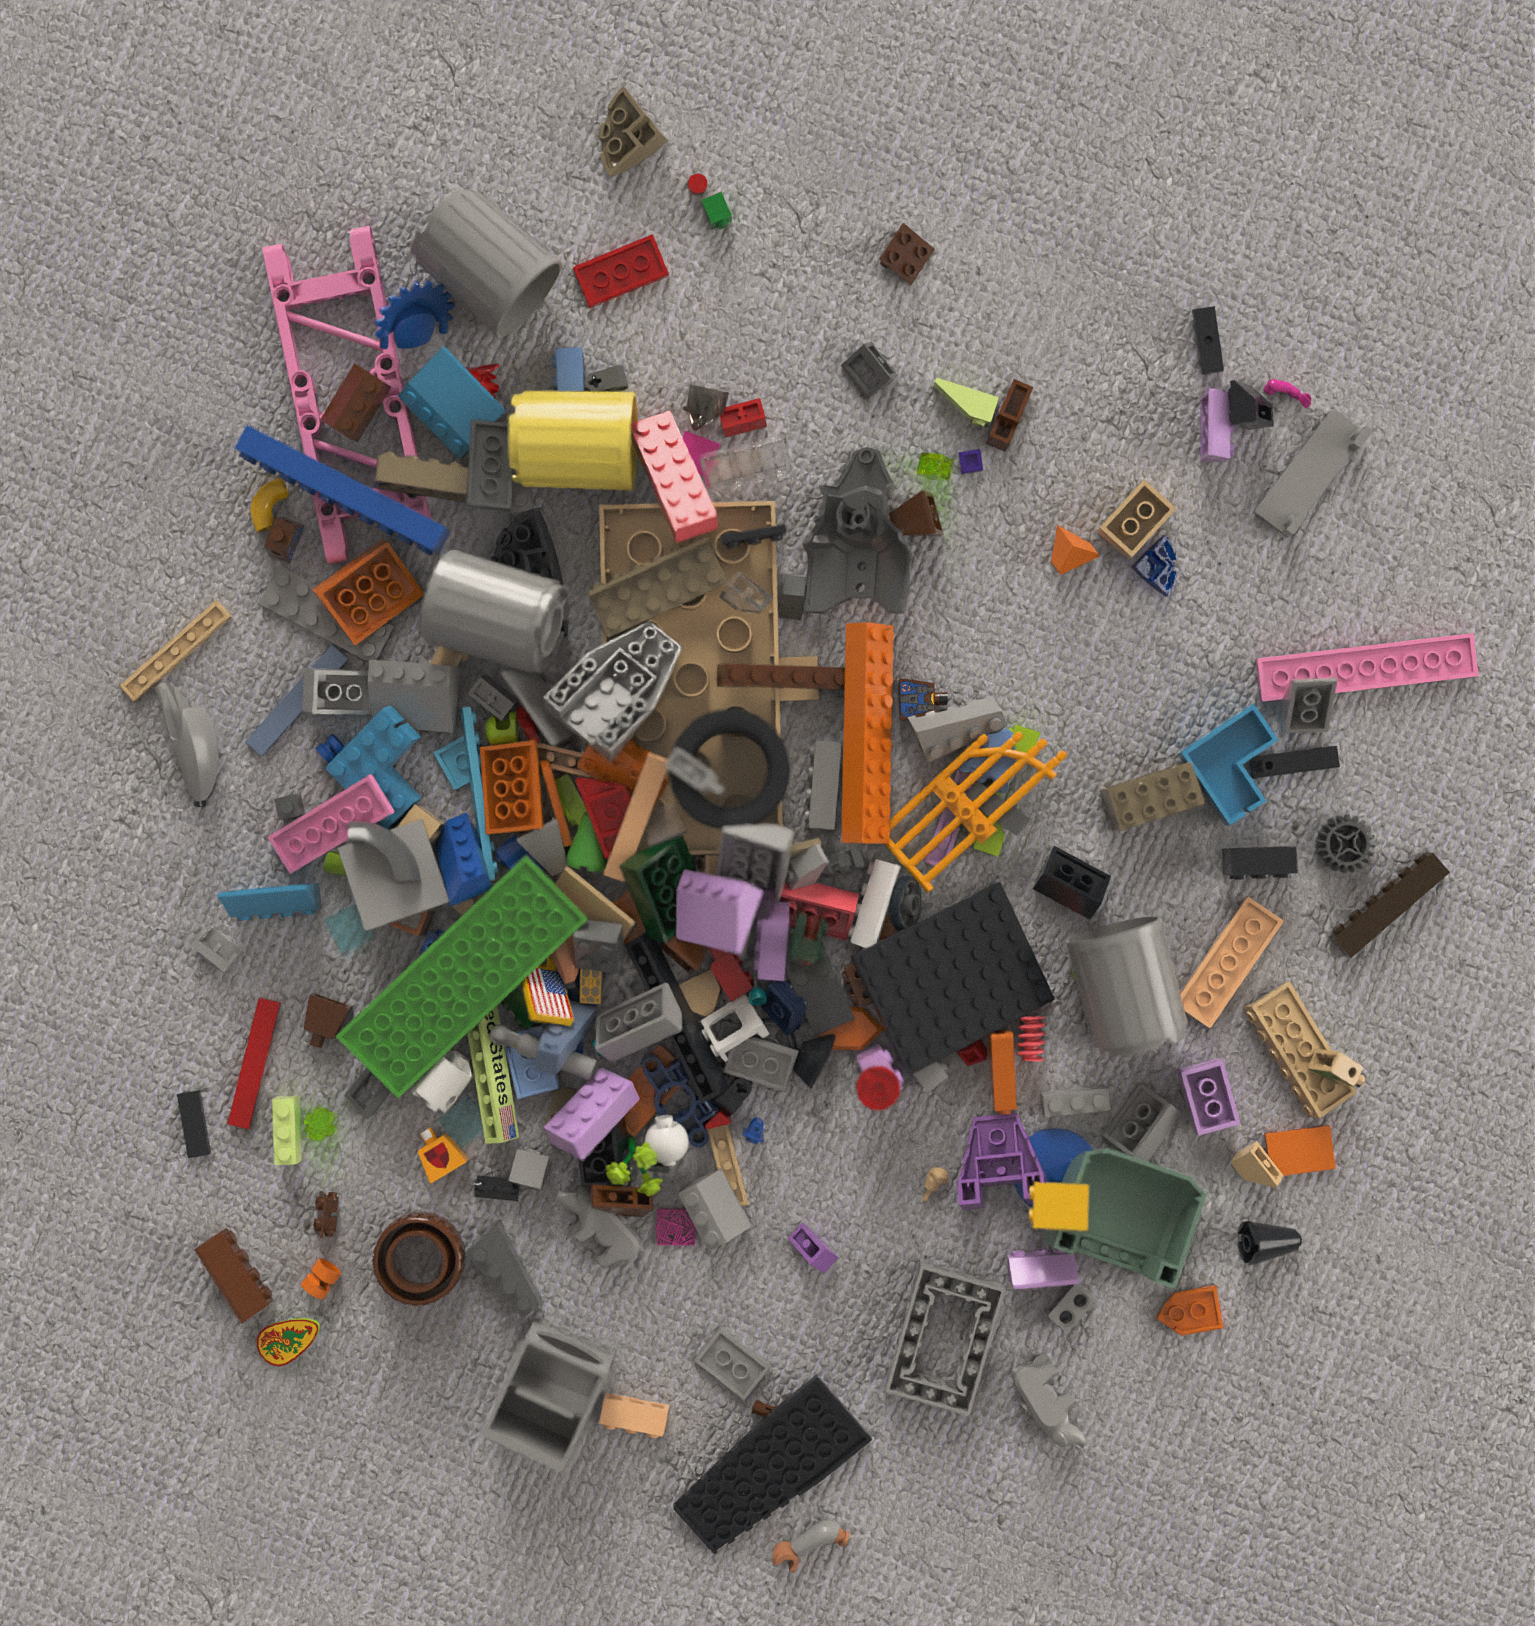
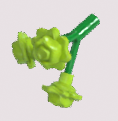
M630 1137L627 1139L629 1154L619 1165L613 1162L607 1166L606 1175L613 1184L624 1185L625 1182H629L630 1172L626 1169L628 1162L633 1158L637 1162V1167H639L642 1173L641 1178L643 1180L641 1187L637 1191L647 1196L656 1194L660 1190L659 1185L663 1180L651 1178L649 1172H646L651 1165L657 1163L656 1154L650 1149L647 1142L637 1147L635 1138Z

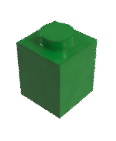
M722 192L701 200L712 230L715 228L720 230L730 225L729 222L732 221V215Z

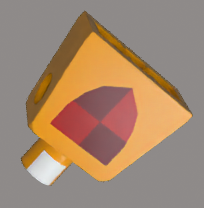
M431 1127L420 1133L426 1145L418 1150V1154L430 1183L435 1182L469 1160L468 1156L447 1133L437 1138Z

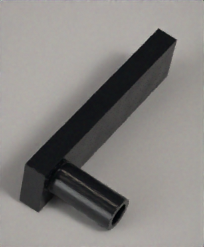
M1337 746L1254 756L1250 759L1252 778L1340 767Z

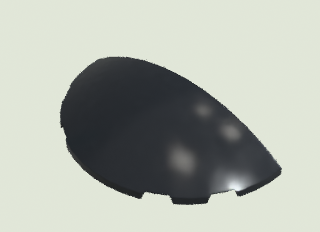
M539 508L530 509L516 516L514 521L499 534L495 542L497 546L491 561L559 582L560 586H564L555 547ZM565 619L562 621L560 630L565 632L563 637L568 636V620Z

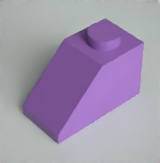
M803 1222L788 1237L790 1242L810 1265L822 1273H825L839 1258Z

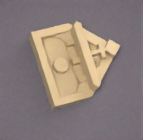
M711 970L679 984L692 1013L705 1018L714 1013L718 1001L722 997V990Z

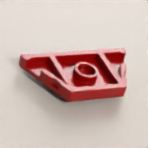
M577 778L578 788L605 859L609 858L631 801L625 783Z

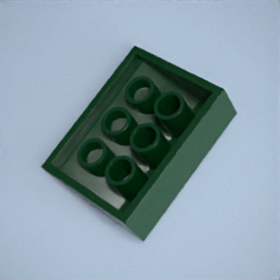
M677 834L631 856L619 866L648 938L664 943L676 935L677 888L684 869L697 872L683 834Z

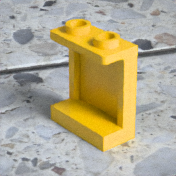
M1034 1182V1187L1030 1186V1200H1034V1209H1029V1222L1033 1223V1228L1088 1230L1089 1184Z

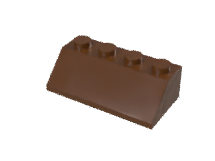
M225 1228L203 1242L194 1251L242 1324L273 1301V1295L269 1287L264 1286L261 1282L259 1271L255 1267L252 1268L248 1262L249 1257L246 1251L239 1248L236 1243L237 1238L235 1234Z

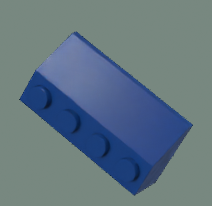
M464 813L447 820L440 836L435 841V847L451 906H454L488 892L492 885L477 830L469 815Z

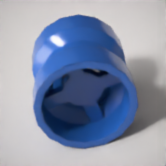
M332 733L327 737V741L324 744L320 743L316 747V750L330 763L345 746Z

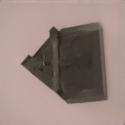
M690 385L687 406H684L683 410L687 411L693 423L691 426L694 431L703 428L724 413L729 392Z

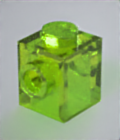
M921 453L916 474L930 480L950 481L954 459L942 454Z
M319 1105L314 1109L313 1113L309 1112L303 1122L306 1127L303 1131L308 1133L307 1137L317 1142L319 1140L323 1141L327 1137L331 1138L337 1127L334 1123L338 1114Z

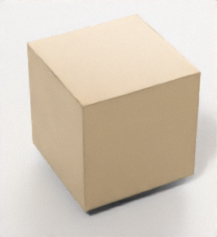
M414 804L398 827L422 819L432 846L440 836L445 823L421 805Z

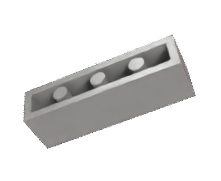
M815 741V745L810 747V758H814L813 767H809L808 780H812L811 789L807 788L806 801L810 802V810H805L804 823H808V828L835 830L842 743Z

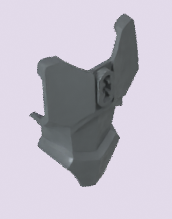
M865 447L853 452L846 469L834 486L819 485L823 495L820 520L810 532L809 537L802 542L808 556L806 598L804 599V610L808 613H826L851 598H871L879 603L889 614H903L905 612L911 576L912 550L911 546L904 540L903 533L890 521L887 500L893 495L896 486L887 471L881 452ZM866 564V569L861 571V566ZM862 584L865 585V590L863 592H859V589L862 586Z

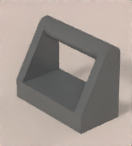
M872 342L863 344L841 364V367L867 400L898 376ZM860 356L865 358L882 380L872 390H870L851 365Z
M368 1068L363 1071L344 1094L349 1102L367 1119L376 1112L391 1093L384 1085L367 1107L354 1097L373 1074Z

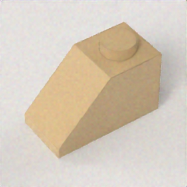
M1257 1141L1238 1151L1231 1161L1234 1170L1244 1180L1275 1188L1284 1176Z

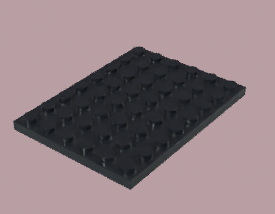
M997 882L850 956L906 1076H911L1055 1000L1001 882Z

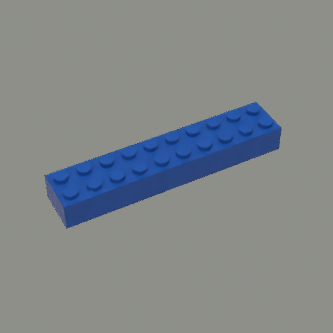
M246 425L235 446V449L240 452L239 456L253 465H256L257 462L260 463L258 466L263 468V470L274 476L276 472L279 473L278 476L294 486L296 482L299 483L298 487L313 496L315 493H318V497L330 505L334 506L335 502L338 503L337 507L352 516L354 513H357L358 518L371 526L375 522L381 531L391 536L393 533L398 534L397 538L410 546L415 543L420 551L430 556L433 553L439 555L450 534V531L445 526L249 425Z

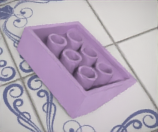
M684 869L677 888L676 938L740 955L763 891L746 882Z

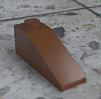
M590 1186L592 1208L633 1217H644L654 1210L653 1195L647 1196L644 1193H639L637 1190L640 1187Z

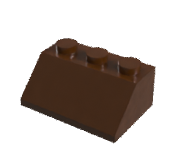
M354 363L321 417V420L358 443L390 391L391 386Z

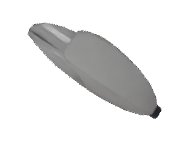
M162 682L155 687L184 782L194 800V806L204 807L206 806V799L212 791L218 770V746L211 718L201 705L190 707L178 687Z

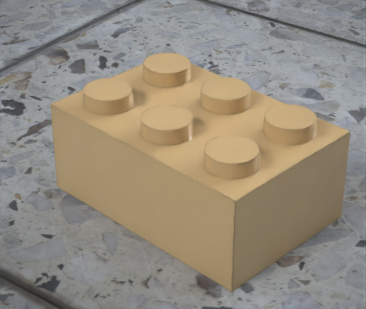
M1144 479L1096 531L1129 560L1170 517L1176 508Z

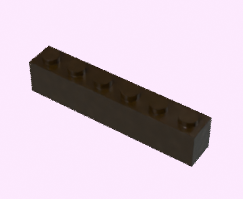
M1420 853L1414 858L1415 863L1410 867L1406 866L1397 873L1398 878L1393 882L1390 880L1381 887L1382 891L1377 896L1372 895L1364 902L1366 905L1361 910H1354L1348 916L1349 920L1346 923H1340L1331 931L1333 934L1329 938L1345 957L1352 958L1450 873L1434 853Z

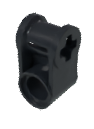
M736 1077L729 1085V1089L722 1092L714 1103L731 1117L751 1093L752 1081ZM745 1082L747 1084V1090H745L744 1088L739 1090L738 1083L743 1084Z

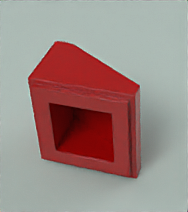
M979 1039L958 1050L957 1054L967 1066L985 1061L988 1050Z
M718 1107V1112L705 1121V1128L712 1129L730 1124L731 1117Z

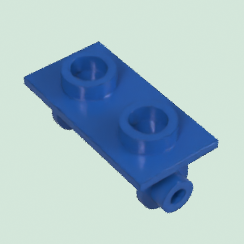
M753 1118L749 1128H743V1136L746 1137V1141L753 1144L764 1142V1135H762L764 1123L761 1118Z

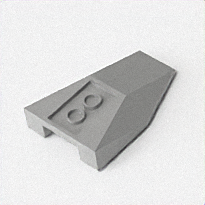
M648 621L588 652L544 697L545 710L612 762L656 707L682 651V646Z

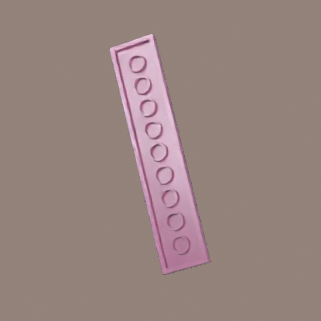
M1474 633L1255 659L1260 702L1282 700L1293 679L1337 678L1335 693L1479 676Z

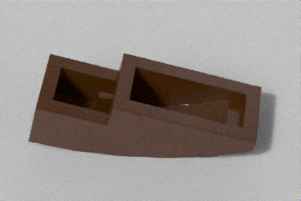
M1013 379L985 444L1006 452L1034 387Z

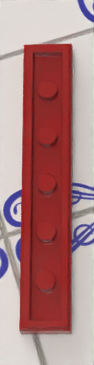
M262 997L258 998L227 1123L229 1125L250 1129L281 1002Z

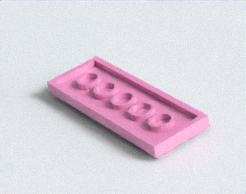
M371 774L267 838L291 874L347 841L350 821H363L375 824L395 811Z

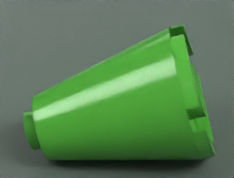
M584 812L567 854L566 864L579 870L580 866L587 867V871L601 872L605 870L609 858L605 859L589 814Z

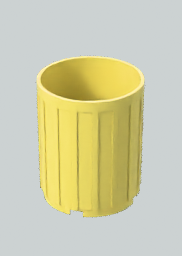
M523 391L522 394H514L511 406L516 407V411H514L513 415H510L509 421L510 469H516L517 475H512L514 483H521L524 487L634 490L638 455L630 438V424L638 421L635 392Z

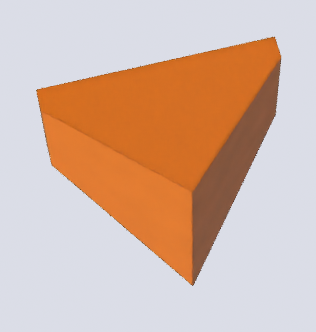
M1057 525L1051 563L1059 575L1099 557L1098 552L1091 543Z

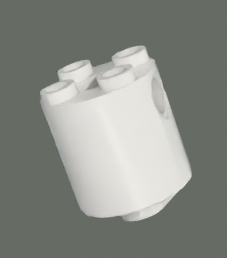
M449 1050L414 1083L411 1092L419 1098L423 1097L430 1109L434 1111L439 1109L446 1113L474 1077V1073L469 1066V1060L460 1052Z

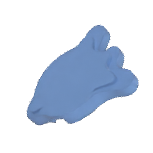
M1002 729L998 733L987 735L989 739L980 748L1001 747L1009 738H1012L1013 733L1009 729ZM1003 756L978 779V782L985 783L988 778H992L994 783L1016 762V759ZM989 757L969 758L959 767V770L963 773H973ZM1005 783L997 792L1006 793L1008 783Z

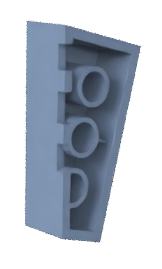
M569 1001L574 1018L571 1026L546 1022L537 1048L534 1070L556 1075L568 1060V1056L577 1049L579 1042H582L586 1038L588 1031L594 1028L598 1007Z

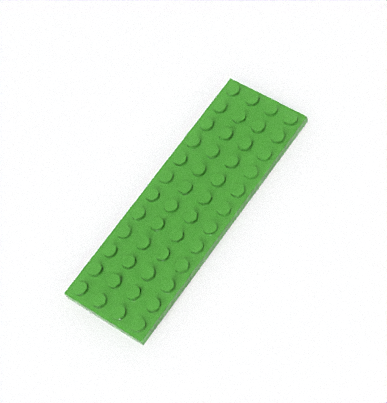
M525 855L336 1035V1038L399 1098L584 924L588 917Z

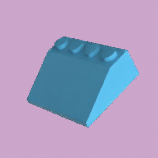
M444 346L408 382L398 395L408 408L459 460L469 453L471 419L497 422L506 412L501 404Z
M319 883L217 893L218 899L230 917H237V921L251 920L250 916L259 915V919L272 918L274 913H280L281 917L294 916L296 911H302V915L315 914V910L321 909Z

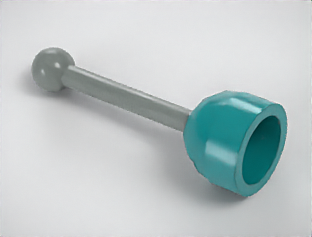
M752 955L750 962L753 966L754 988L749 992V1003L752 1005H762L767 1001L766 993L759 987L758 973L754 971L755 955Z

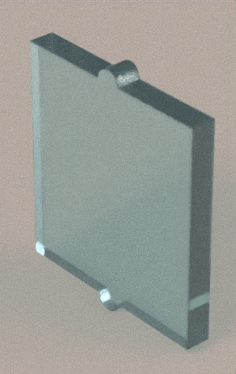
M356 904L344 910L340 909L338 913L325 919L342 953L355 946L360 947L361 943L375 937L371 930L365 931Z
M468 1095L439 1120L449 1132L448 1135L453 1136L462 1148L483 1130L480 1107Z

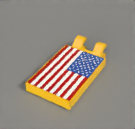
M551 956L546 958L547 964L542 963L541 966H538L521 982L530 1020L571 1026L574 1018L566 987L559 972L555 970L556 966Z

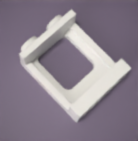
M743 994L701 1020L705 1028L701 1030L708 1042L711 1040L713 1043L710 1045V1048L716 1057L720 1055L725 1062L729 1060L725 1053L751 1036L758 1033L763 1039L769 1035L756 1009L749 1003V998L746 994ZM736 1012L742 1023V1028L722 1041H718L711 1025L730 1013Z

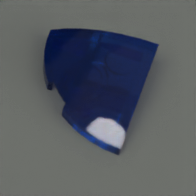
M1163 535L1152 544L1131 567L1143 580L1165 597L1171 593L1177 578V571H1173V560H1176L1177 556L1167 535Z

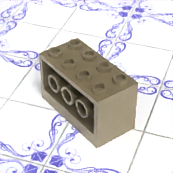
M1192 762L1180 763L1100 789L1113 831H1123L1205 804Z

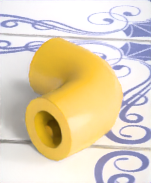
M280 477L261 486L252 499L250 512L256 533L271 529L274 522L272 514L274 504L290 497L287 486Z

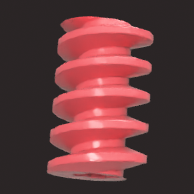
M1023 1016L1018 1019L1024 1022V1025L1018 1026V1029L1023 1030L1024 1033L1017 1036L1023 1039V1042L1017 1043V1046L1023 1048V1051L1017 1052V1055L1023 1057L1021 1060L1044 1061V1058L1038 1054L1044 1053L1045 1050L1039 1047V1045L1045 1044V1040L1039 1037L1044 1036L1046 1032L1039 1028L1046 1026L1045 1022L1040 1021V1019L1046 1017Z

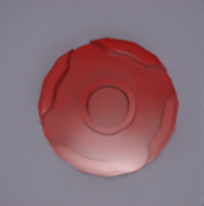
M872 1066L860 1074L856 1082V1092L859 1100L865 1107L871 1110L882 1111L896 1103L900 1095V1083L898 1077L885 1066Z

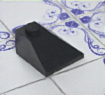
M829 1034L804 1041L800 1049L796 1047L795 1050L798 1051L793 1071L808 1087L812 1088L831 1053L836 1035Z

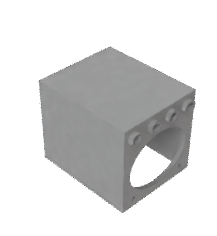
M535 1317L481 1436L563 1473L608 1375L614 1353L610 1352L611 1349L604 1345L596 1346L592 1344L591 1340L585 1336L580 1335L577 1337L571 1334V1331L565 1327L560 1326L557 1328L551 1325L552 1322L542 1317L538 1319Z

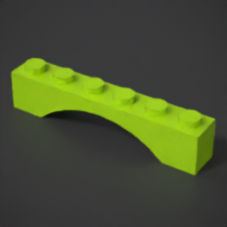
M1016 724L1013 725V728H1008L1013 735L1018 731L1023 734L1022 739L1015 743L1014 747L1017 751L1026 753L1036 745L1040 736V732ZM996 792L995 794L1001 797L1002 793ZM995 822L993 825L997 831L982 844L977 840L974 841L971 848L998 857L1005 835L1002 826Z

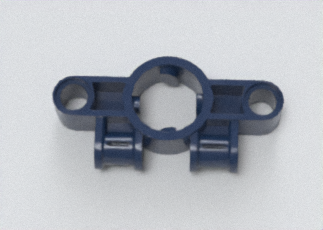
M645 1054L641 1059V1066L655 1089L653 1101L658 1115H672L673 1121L684 1127L689 1142L694 1147L701 1148L705 1146L709 1136L703 1122L715 1115L719 1110L718 1107H714L710 1099L701 1103L698 1095L695 1096L691 1085L688 1083L690 1080L679 1057L664 1066L657 1054ZM655 1060L657 1065L653 1069H648L645 1066L646 1062ZM672 1086H680L684 1088L683 1090L687 1096L690 1095L688 1107L680 1109L677 1114L666 1112L663 1104L659 1103L661 1094L669 1091ZM697 1131L704 1133L703 1137L699 1140L692 1138L693 1134Z

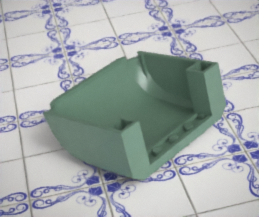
M1110 1148L1086 1151L1077 1155L1069 1165L1062 1184H1089L1088 1230L1045 1228L1042 1241L1055 1249L1073 1255L1076 1251L1141 1273L1156 1283L1175 1289L1207 1194L1190 1176Z

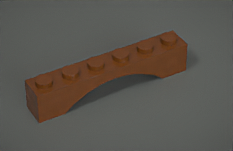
M724 663L717 665V687L797 688L844 691L845 668Z

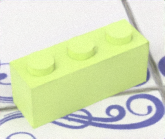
M278 1096L272 1099L274 1165H295L302 1161L299 1096Z

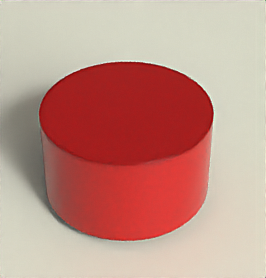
M699 173L693 174L688 180L689 191L694 195L703 194L708 184L706 177Z

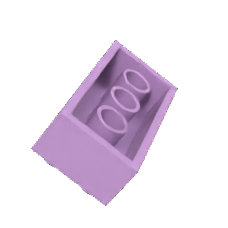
M601 1067L543 1128L552 1145L583 1160L640 1098L631 1081Z

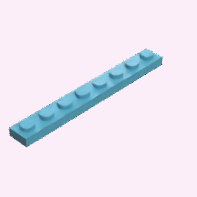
M471 706L460 708L477 835L490 880H495L494 874H498L496 861H492L491 853L495 852L494 842L489 840V834H486L483 784L479 768L481 767V756L477 754L476 747L480 742L478 732H474L473 726L476 723L475 710L471 711Z

